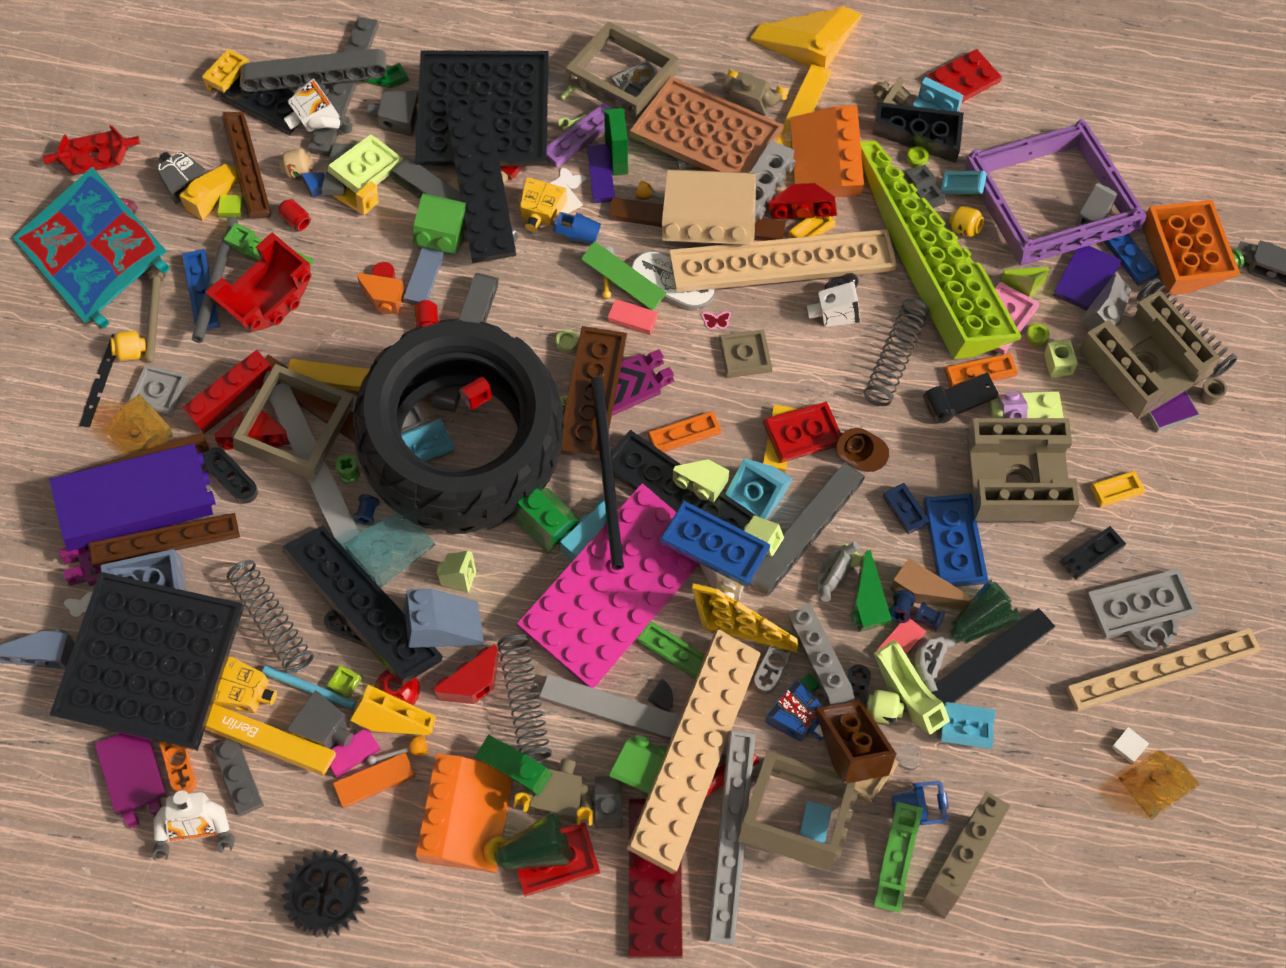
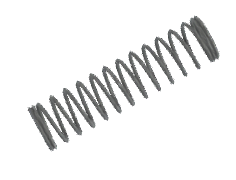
M1153 279L1140 290L1136 298L1138 301H1142L1159 290L1162 292L1165 289V285L1159 287L1160 280ZM1153 284H1155L1154 287H1153L1148 293H1146V291H1147ZM1172 291L1167 292L1165 296L1169 298ZM1178 297L1172 299L1170 302L1174 305L1178 300ZM1180 304L1176 307L1178 311H1180L1184 307V304ZM1190 310L1185 311L1182 315L1186 317ZM1196 316L1190 318L1188 322L1192 324L1195 321ZM1203 322L1198 323L1194 329L1197 331ZM1209 328L1202 331L1200 335L1204 337L1209 331ZM1215 335L1210 336L1206 342L1209 344L1215 338ZM1218 341L1212 346V349H1217L1222 341ZM1228 347L1221 350L1218 355L1221 357L1228 350ZM1234 353L1229 355L1212 371L1213 376L1219 377L1229 370L1237 361V356Z
M910 298L902 302L898 316L895 318V323L892 325V330L889 332V337L886 339V344L883 346V351L880 353V358L877 360V365L870 376L871 380L868 381L867 387L863 392L865 398L875 405L888 406L894 398L892 393L897 391L896 386L900 384L899 378L903 377L902 371L906 370L905 364L909 363L908 357L912 356L911 350L915 348L914 343L918 341L917 336L921 334L920 329L924 327L923 322L927 320L930 313L929 307L922 301ZM906 302L917 303L926 309L927 314L918 308L905 307L904 304ZM907 309L918 310L924 315L921 316L909 312ZM900 316H906L913 321L921 322L922 326L918 327L912 322L903 321ZM897 323H903L910 328L918 329L919 333L915 334L908 329L900 328ZM894 330H901L907 335L915 336L916 340L912 341L905 336L897 335ZM892 337H897L904 342L912 343L913 347L909 348L904 344L894 342L892 340ZM889 344H894L901 349L909 350L910 354L905 355L904 353L898 350L891 349L889 347ZM891 351L898 356L906 357L907 362L903 363L897 358L889 357L885 352ZM888 358L892 362L903 364L904 369L900 370L893 365L885 364L882 359ZM879 366H886L891 370L901 373V376L896 377L892 373L882 371ZM876 373H883L890 378L897 379L898 383L893 384L888 380L879 378ZM880 380L882 383L893 386L895 389L894 391H889L884 387L877 386L873 381ZM869 390L875 397L879 399L890 401L886 403L876 401L869 397L866 391ZM871 390L882 392L889 399L882 398L873 393Z
M243 560L230 568L226 577L230 584L235 587L234 590L239 594L240 600L244 601V606L249 609V614L254 616L253 620L255 623H258L259 630L263 631L262 635L268 638L267 643L273 646L272 651L277 653V658L282 661V666L286 673L292 674L306 668L313 661L314 654L312 651H306L308 648L307 644H301L303 637H296L298 629H291L294 623L286 622L289 615L282 614L284 607H277L280 601L273 599L274 592H268L270 585L264 584V577H259L261 572L260 570H255V562L253 560ZM253 564L248 572L240 577L233 578L240 569ZM253 572H258V575L253 580L238 585L241 580H244ZM263 579V582L255 589L243 592L252 582ZM244 586L240 592L237 590V587ZM265 586L268 587L260 596L247 600L257 589ZM241 594H248L245 599L241 597ZM272 594V597L265 603L252 607L261 597ZM246 601H253L250 607L246 605ZM277 601V604L270 610L257 614L266 604ZM258 608L255 614L251 613V609ZM282 609L274 618L261 622L272 611ZM262 616L260 621H256L255 617ZM282 616L287 617L279 625L266 629L276 619ZM268 623L264 629L260 627V624ZM291 623V626L286 631L272 636L277 629ZM273 630L269 637L265 635V631ZM296 631V634L290 639L276 644L284 635ZM271 638H277L274 644L270 643ZM301 638V641L294 647L281 651L290 642ZM283 645L278 652L275 651V646ZM302 646H306V648L302 652L296 654L292 658L286 659L287 656L294 650ZM288 652L283 659L279 657V654ZM310 655L302 663L289 667L295 660L299 659L300 657Z
M524 634L508 635L500 639L497 645L499 653L502 654L500 660L504 663L502 670L506 672L504 679L508 682L506 689L509 690L507 696L511 699L509 706L514 709L511 716L515 718L513 725L517 727L515 735L519 737L516 742L521 746L520 752L524 747L533 748L523 753L529 757H535L532 759L537 762L543 761L552 755V749L540 747L550 742L549 739H537L521 745L519 740L521 738L541 737L547 734L548 731L538 729L527 732L522 736L518 735L517 731L519 729L541 727L546 721L534 720L521 726H517L515 722L518 719L530 720L541 717L544 712L536 710L524 713L518 717L514 716V711L536 709L542 705V702H527L516 708L512 706L513 701L534 700L540 696V693L529 692L515 698L510 697L511 692H528L538 687L537 683H526L536 678L535 674H524L535 668L531 664H526L533 657L524 655L531 650L530 647L526 646L529 642V637ZM525 640L517 645L504 646L512 641ZM518 649H528V651L519 654H507ZM504 656H518L507 662L503 661ZM520 658H530L520 663H509ZM505 665H520L509 671H506L504 668ZM522 667H532L522 672H511ZM507 674H523L511 680L506 678ZM534 676L533 678L528 680L514 681L521 677ZM509 683H525L513 689L508 688ZM536 685L530 689L516 690L523 686ZM538 694L537 696L532 698L518 699L526 695ZM537 703H539V705H537V706H535V707H531V708H521V707L526 706V705H529V704H537ZM541 713L537 716L521 718L529 714ZM543 722L540 725L524 727L532 723ZM535 732H544L535 736H527ZM547 741L538 745H530L535 742ZM545 752V753H542V754L530 755V754H533V753Z

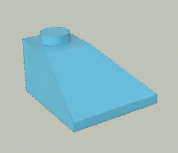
M743 459L725 494L758 517L766 520L782 500L793 478L774 466Z

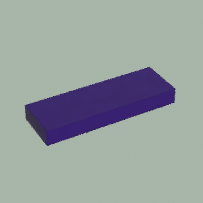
M609 144L587 146L593 203L612 202V197L615 198Z

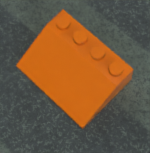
M857 105L833 106L790 117L792 149L794 150L793 159L796 160L793 167L794 184L816 183L835 197L861 196L864 180Z
M1213 200L1149 207L1146 212L1147 216L1143 228L1163 285H1165L1166 293L1172 291L1171 295L1186 294L1240 275Z
M436 753L416 851L419 862L497 873L498 865L491 864L486 860L484 846L490 839L495 837L503 838L513 780L483 762L462 756Z

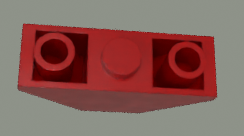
M816 183L792 184L769 202L772 219L831 217L838 214L835 196Z
M262 410L247 436L276 448L290 445L286 430ZM239 411L215 433L214 438L219 448L226 450L234 449L231 436L234 428L241 425L244 411Z
M496 645L483 648L477 653L476 658L469 663H462L450 677L446 676L440 679L436 687L433 688L436 698L439 701L475 704L493 691L499 661Z

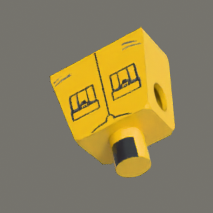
M526 178L520 210L522 219L527 220L525 224L527 230L536 232L540 224L552 225L554 217L561 212L567 202L566 188Z
M229 657L213 704L231 711L255 713L260 702L273 705L277 697V691L267 688L269 681L264 673L233 657Z

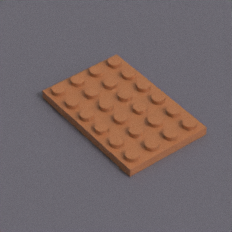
M671 76L631 128L629 137L705 171L750 173L770 140L775 142L778 140L784 130V125Z

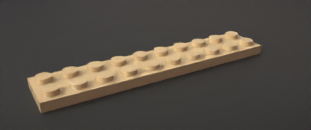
M888 229L752 242L751 245L726 244L669 251L676 292L840 277L847 273L860 275L896 271L897 268Z
M719 629L714 632L627 846V850L672 874L679 867L728 740L729 730L733 727L761 654Z

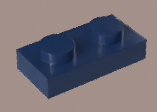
M905 483L884 492V500L908 535L929 524L930 520Z

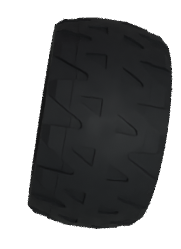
M446 319L425 327L418 326L405 332L400 340L394 345L384 348L376 357L368 374L361 383L355 402L353 414L354 440L357 456L368 482L390 508L403 515L412 523L426 529H441L450 534H467L486 527L489 530L506 523L518 513L517 502L521 498L529 496L536 488L542 489L546 487L557 467L561 453L564 427L563 408L550 372L532 348L518 337L513 338L498 326L480 321V323L460 319ZM481 376L489 383L491 395L499 399L509 409L517 424L518 430L513 441L499 457L483 466L468 470L443 469L423 461L409 449L401 436V429L406 416L422 398L443 388L465 386Z

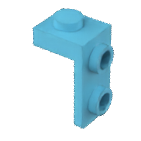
M808 801L799 835L826 844L825 838L832 808Z

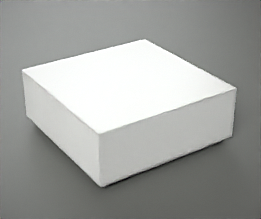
M1128 727L1113 745L1112 749L1133 764L1149 743Z

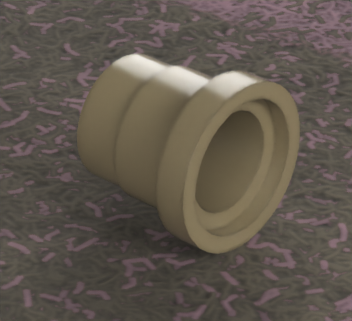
M1215 377L1207 379L1202 386V402L1207 405H1214L1219 399L1223 398L1227 392L1225 382Z

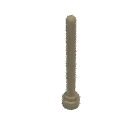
M154 264L148 268L147 272L151 280L145 360L148 363H152L155 359L160 284L166 277V273L163 274Z

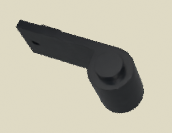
M986 372L947 390L943 386L933 387L923 394V398L934 421L946 423L958 414L998 398L999 393L989 373Z

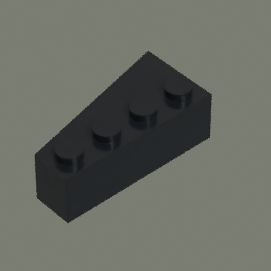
M878 102L874 117L873 134L911 148L915 146L922 147L927 150L928 154L956 163L961 148L964 112Z

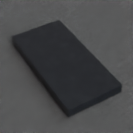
M239 76L220 95L221 101L289 136L298 127L297 125L291 129L284 120L285 117L294 112L288 102L295 92L287 88L247 92L240 87Z

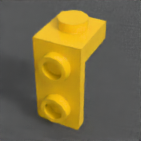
M371 181L357 193L346 187L344 196L332 195L364 216L378 204L377 185Z

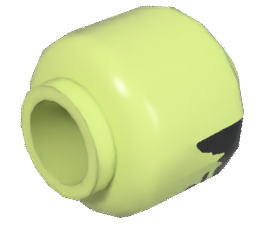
M876 690L873 695L869 694L867 709L875 722L893 725L897 717L902 718L904 703L900 702V697L897 693Z

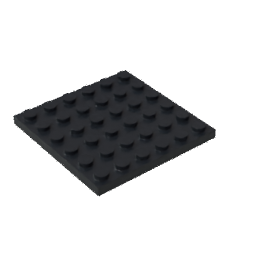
M421 50L415 152L416 165L455 166L446 108L489 102L500 166H547L549 51Z
M100 572L50 716L198 751L244 605L239 602Z

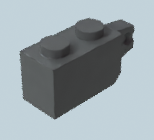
M1262 240L1259 241L1258 245L1240 242L1237 249L1243 255L1244 261L1249 263L1247 270L1251 275L1286 287V249Z

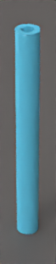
M268 665L262 671L268 677L313 694L316 690L330 702L353 711L356 706V701Z

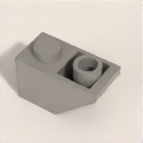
M1097 183L1082 208L1075 227L1107 218L1117 193L1109 187Z

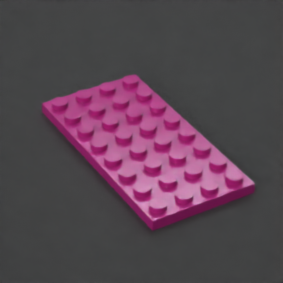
M642 483L618 510L624 568L621 570L612 569L606 523L516 626L585 686L594 688L641 634L648 623L653 620L700 565V563L660 543L661 536L676 512Z

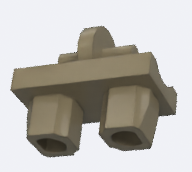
M901 77L890 88L887 81L883 83L877 82L872 88L876 100L881 98L882 103L896 104L892 100L893 98L902 104L910 92L902 86L905 80Z

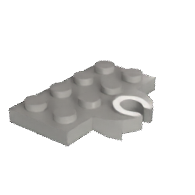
M1180 569L1090 591L1086 595L1104 640L1128 634L1133 643L1149 651H1155L1158 648L1157 643L1150 637L1151 633L1159 634L1162 638L1161 645L1163 648H1166L1178 633L1179 626L1177 621L1196 616L1199 613Z

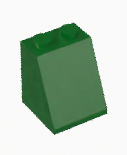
M536 488L529 496L521 498L517 502L518 513L514 519L546 553L552 551L560 543L561 537L567 531H572L577 527L580 520L549 488Z

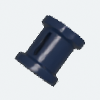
M362 494L358 498L360 503L357 513L353 515V520L362 525H373L375 521L373 515L380 501L371 495Z
M899 590L893 595L894 604L889 609V612L894 622L906 623L910 619L909 610L914 605L915 597L908 591Z
M922 602L914 622L920 621L932 627L934 632H937L946 612H938L928 607L927 603Z

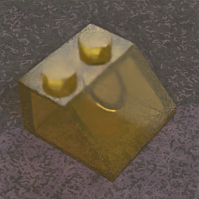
M140 393L122 406L105 428V432L126 455L162 445L173 437L170 426Z
M1160 750L1119 777V780L1151 820L1182 800L1200 785L1182 762Z

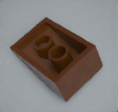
M862 700L817 707L816 714L832 766L844 784L890 775L897 753Z

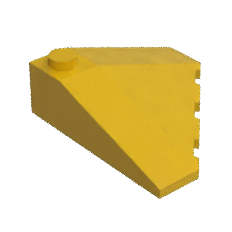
M842 6L833 10L809 13L805 16L781 19L777 22L762 23L758 26L750 41L808 67L814 64L828 68L862 17V14Z
M693 583L692 590L703 630L716 632L719 629L735 638L798 653L799 645L796 637L722 591Z

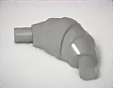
M854 541L849 545L844 544L837 550L832 551L822 563L817 577L818 592L821 593L822 601H830L831 592L846 578L852 554L860 549L857 542Z
M942 636L933 639L928 638L915 653V670L931 693L937 691L934 678H937V673L947 648L954 647L955 645L952 637L945 639Z

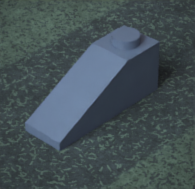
M54 629L53 632L41 631L1 644L0 663L65 670L75 641L68 632L61 629Z

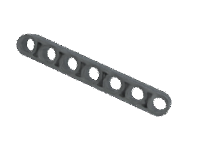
M369 49L245 63L240 68V87L247 92L302 87L312 79L320 85L381 78L386 74V54L380 49Z
M408 157L401 160L390 171L392 179L419 199L425 193L462 202L458 190L421 165H416L415 161ZM512 228L513 238L515 242L518 239V234Z
M475 273L459 318L460 320L475 323L487 321L497 292L498 277ZM464 386L447 387L434 391L432 407L456 412L461 398L460 388Z
M844 463L783 534L784 539L772 557L769 555L765 556L750 585L765 596H769L858 490L865 476L847 463Z

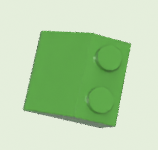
M423 193L413 225V245L456 254L464 241L466 203Z
M632 735L626 741L609 776L649 793L668 747L662 745L658 747L651 744L650 740L643 736Z

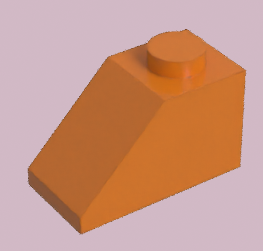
M358 273L357 278L360 289L375 310L383 314L398 315L405 293L402 280Z

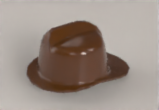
M850 428L844 433L841 432L836 451L845 462L866 472H875L887 463L889 448L881 438L862 428Z

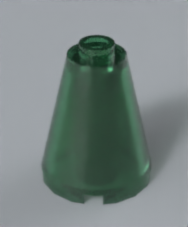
M990 579L950 624L952 629L949 632L958 643L962 641L964 644H967L1018 622L1021 619V615L1017 608L1011 609L1012 605L1010 602L1012 600L995 581L992 582V579Z
M554 812L550 813L498 845V851L495 852L497 865L503 867L505 871L570 864V846L566 833H562L561 829L558 828L559 825H562L558 815Z

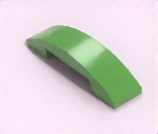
M234 223L225 236L224 242L254 262H258L261 259L256 246L263 239L256 237L255 231ZM297 252L309 262L310 266L314 262L312 258Z
M901 802L896 803L874 902L875 907L898 913L901 911L907 875L923 812L921 807Z

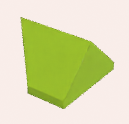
M1049 267L1004 270L1000 282L1032 298L1045 283Z

